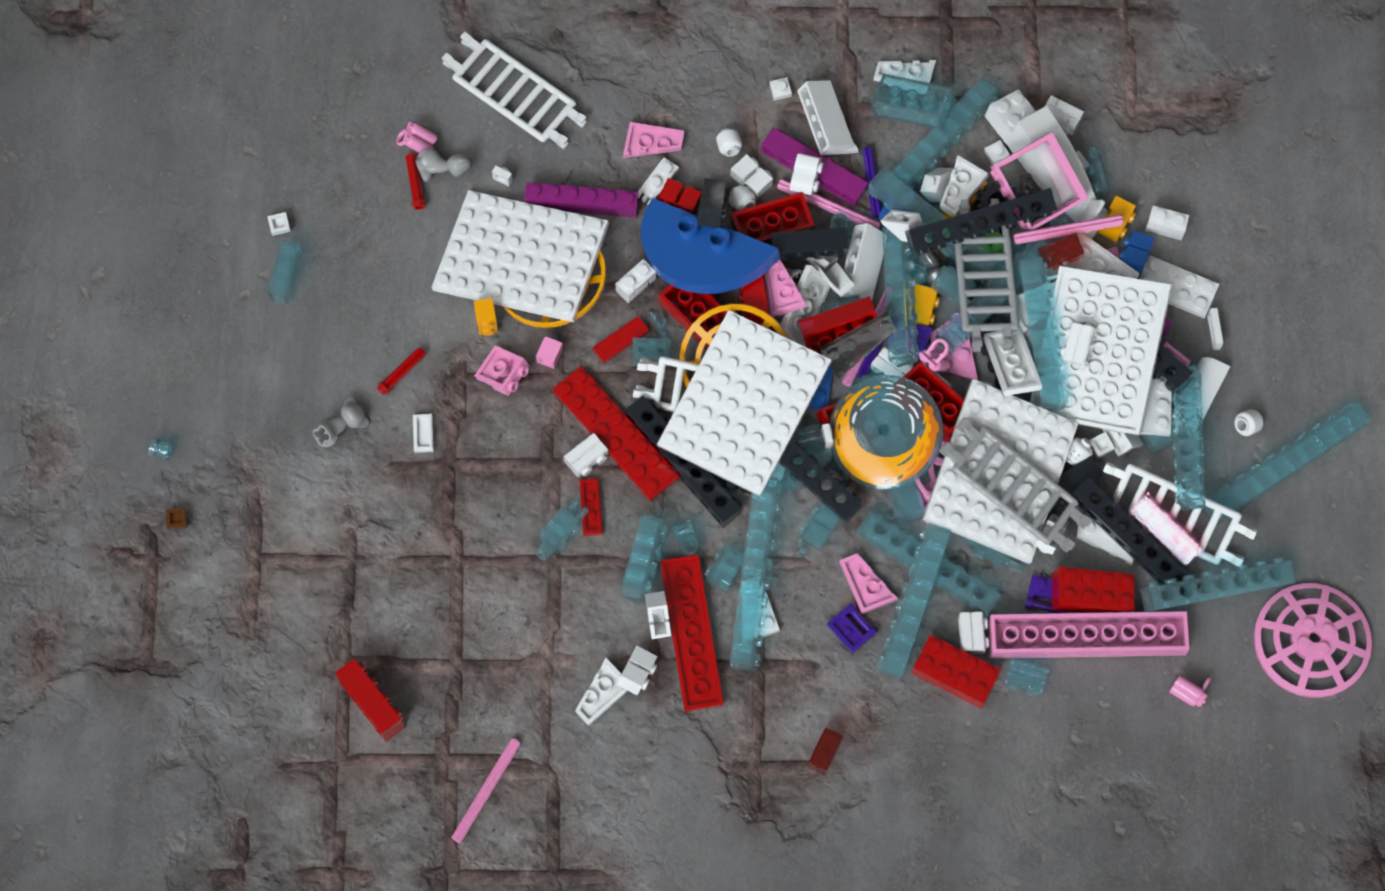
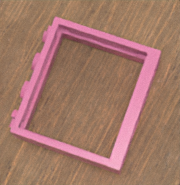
M1053 132L1046 134L990 166L992 169L990 173L995 181L998 180L1001 185L999 189L1002 195L1007 197L1008 200L1015 199L1016 197L1000 168L1045 143L1075 196L1074 199L1058 207L1057 210L1051 211V216L1039 218L1031 224L1030 222L1024 223L1023 220L1018 221L1022 230H1034L1088 199ZM1015 207L1013 213H1016L1018 217L1020 216V210Z

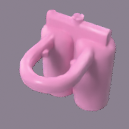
M409 122L407 128L399 133L396 143L398 146L406 144L409 148L420 153L421 150L426 148L433 149L432 145L436 142L437 135L417 123Z
M939 338L934 340L927 350H922L919 353L920 360L924 363H929L930 370L946 373L950 370V362L943 359L949 352V344L945 339ZM939 342H942L945 346L942 354L932 351Z
M1179 675L1169 693L1191 706L1197 705L1201 707L1206 702L1207 694L1204 691L1210 683L1211 677L1208 676L1201 688Z

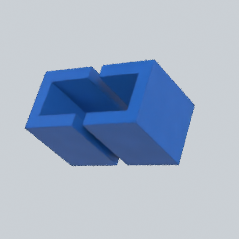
M1133 230L1131 237L1127 236L1123 247L1127 249L1126 251H1121L1119 259L1137 271L1139 276H1141L1154 237Z

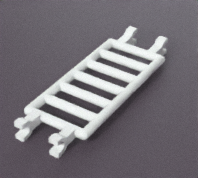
M464 32L460 36L462 39L461 43L474 50L466 61L461 65L448 53H445L442 57L443 65L455 71L452 76L454 81L541 142H545L550 138L562 149H565L569 145L567 142L568 138L555 131L566 116L575 121L581 128L587 123L585 121L586 116L573 109L576 106L575 100L487 39L478 43L468 33ZM486 48L495 53L471 82L462 77ZM500 58L508 62L507 67L485 92L476 87ZM515 68L518 69L523 75L498 103L491 98V95ZM529 78L538 83L514 113L505 108ZM544 88L552 93L550 98L528 123L520 118L522 113ZM558 98L565 102L567 105L543 133L534 128Z
M665 356L660 357L658 363L641 357L637 370L656 372L655 388L653 390L637 384L633 397L641 398L644 396L647 399H651L656 408L674 412L679 404L684 369L696 371L699 364ZM666 365L677 367L671 404L660 401Z
M1107 462L1103 472L1121 478L1113 495L1114 502L1117 505L1132 473L1143 477L1128 509V515L1132 519L1149 482L1152 481L1161 485L1151 506L1152 512L1148 514L1144 523L1140 522L1143 526L1142 529L1147 534L1150 533L1154 537L1176 547L1182 543L1180 539L1172 536L1169 539L1165 538L1159 530L1151 527L1148 521L1150 516L1155 518L1153 513L1158 512L1167 490L1170 489L1178 493V497L1165 524L1172 528L1186 497L1196 501L1195 507L1181 534V537L1187 542L1203 506L1214 509L1197 548L1192 545L1190 546L1197 552L1196 556L1215 565L1220 564L1223 558L1241 567L1244 557L1226 549L1235 531L1254 539L1257 529L1240 523L1242 515L1239 512L1133 464H1128L1126 469L1123 470ZM1092 495L1090 499L1098 502L1097 497ZM1107 509L1106 514L1112 517V512ZM1221 514H1225L1231 517L1232 520L1214 556L1204 550ZM1186 543L1181 549L1191 553L1192 551L1187 547L1188 543Z

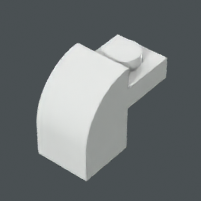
M1052 513L1042 532L1047 535L1060 517ZM1066 521L1063 527L1060 529L1059 533H1061L1062 535L1064 534L1069 524V521ZM1039 539L1036 542L1037 547L1043 553L1054 554L1058 546L1054 541L1049 545L1044 544Z

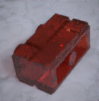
M1077 233L1037 249L1045 269L1052 267L1053 271L1059 269V266H1064L1063 262L1068 261L1070 264L1080 260L1079 256L1084 254Z
M825 728L808 762V768L826 775L843 740V736Z

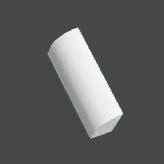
M806 81L797 91L820 155L837 154L851 148L854 144L831 81Z
M869 223L855 225L844 266V271L855 284L843 295V297L851 301H857L868 296L871 297V300L873 299L888 235Z
M1200 358L1193 371L1194 379L1184 388L1171 413V425L1195 436L1230 366L1213 358Z

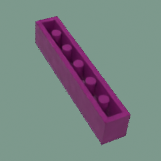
M772 128L761 144V153L794 171L798 153L822 158L821 162L824 163L822 173L818 174L817 181H820L819 187L854 207L857 206L867 191L868 182L863 177L850 173V170L844 166H838L831 158L823 157L815 149L804 146L800 140L792 139L783 130Z
M526 182L525 203L566 212L637 218L638 192Z

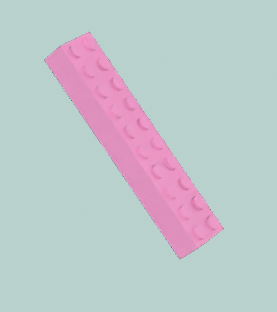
M1187 611L990 615L988 620L990 659L1186 656L1190 650Z

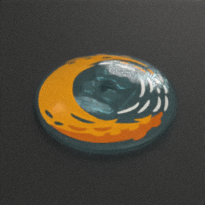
M894 375L875 376L854 385L838 401L829 423L834 440L830 449L836 463L852 480L873 489H895L908 485L920 478L936 460L943 441V421L934 399L919 384L907 378ZM888 426L889 432L886 435H880V427Z

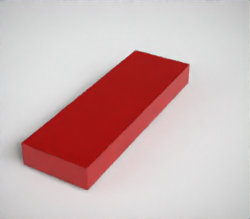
M637 316L595 345L592 350L602 363L605 364L647 335L649 329Z
M598 478L579 479L583 536L603 535Z

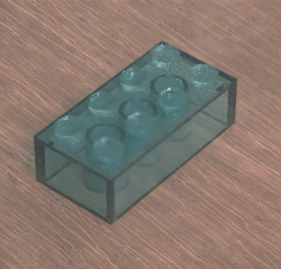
M883 74L870 104L874 116L943 130L955 103L953 89L950 87Z
M646 514L641 515L621 585L622 597L645 602V594L651 593V579H655L657 572L656 561H660L662 555L661 543H665L667 537V526L664 524V519Z

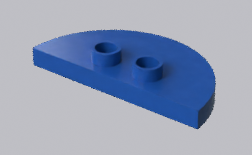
M654 198L648 204L642 219L641 241L651 267L664 281L688 292L714 294L735 290L761 277L780 258L779 250L774 246L721 225L720 228L697 226L698 216Z

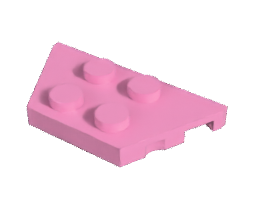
M960 312L933 331L930 342L932 344L934 340L939 338L945 339L948 342L949 352L943 359L949 361L951 367L946 373L954 377H964L971 379V381L973 379L978 381L969 334L962 329ZM939 342L932 351L942 354L945 346L942 342Z

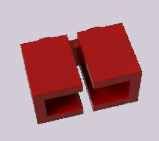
M668 178L659 195V201L695 214L700 204L702 192L686 186L683 192L682 183Z

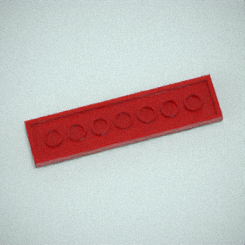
M582 366L552 389V392L590 435L594 433L608 449V455L650 502L680 479L678 473Z
M699 555L660 560L684 712L723 706V699Z

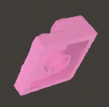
M495 345L474 376L477 380L491 385L494 390L509 396L511 392L517 390L521 377H525L528 374L529 364L523 357Z

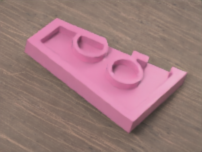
M630 122L623 158L681 151L684 131Z
M778 260L764 274L770 315L772 317L808 306L781 260Z
M858 553L839 560L861 614L898 601L894 593H891L885 583L873 573V570Z

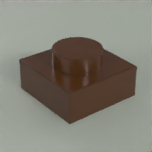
M186 508L166 509V525L168 530L187 528Z

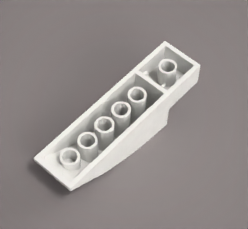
M1019 89L990 104L985 117L1013 153L1053 132L1088 196V199L1060 215L1067 224L1079 222L1090 201L1097 199L1073 146L1049 108L1045 106L1035 111ZM1045 143L1017 158L1041 190L1051 188L1057 208L1075 198Z

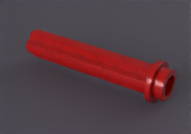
M409 153L405 158L412 195L411 206L415 210H421L425 208L426 201L423 199L419 169L415 161L417 156L415 153Z
M417 348L382 383H378L377 390L382 395L389 394V390L426 355L425 351L422 348Z

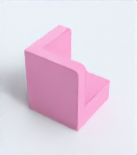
M544 337L536 355L537 363L555 369L563 351V343L549 337Z

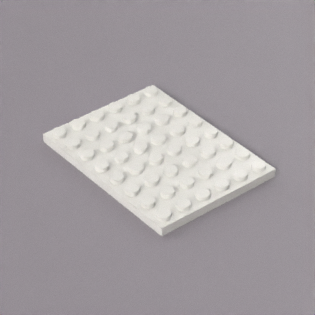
M468 190L432 284V290L472 300L492 298L494 305L574 322L609 222L608 220Z
M1059 266L1037 367L1042 389L1032 391L1030 403L1077 422L1079 425L1140 436L1172 285ZM1072 323L1092 326L1097 329L1088 367L1066 363L1063 361V357H1061L1062 347L1066 346L1068 340L1066 338V330L1068 327H1071Z
M728 310L657 445L761 497L832 361Z
M973 379L970 382L949 443L957 452L962 454L972 441L968 435L956 429L957 425L963 419H966L978 431L981 427L988 428L1058 484L1078 423L1013 395L1004 396L1001 390ZM984 436L961 468L971 475L993 445V442ZM999 448L977 481L986 487L1009 455ZM944 456L922 520L1030 564L1037 547L1036 542L1038 538L953 472L952 467L955 462L949 457ZM1014 461L992 493L1001 499L1024 467L1017 461ZM1029 473L1007 504L1017 511L1039 479L1032 473ZM1045 484L1023 514V517L1032 523L1054 491ZM1047 516L1038 527L1040 531L1043 529Z

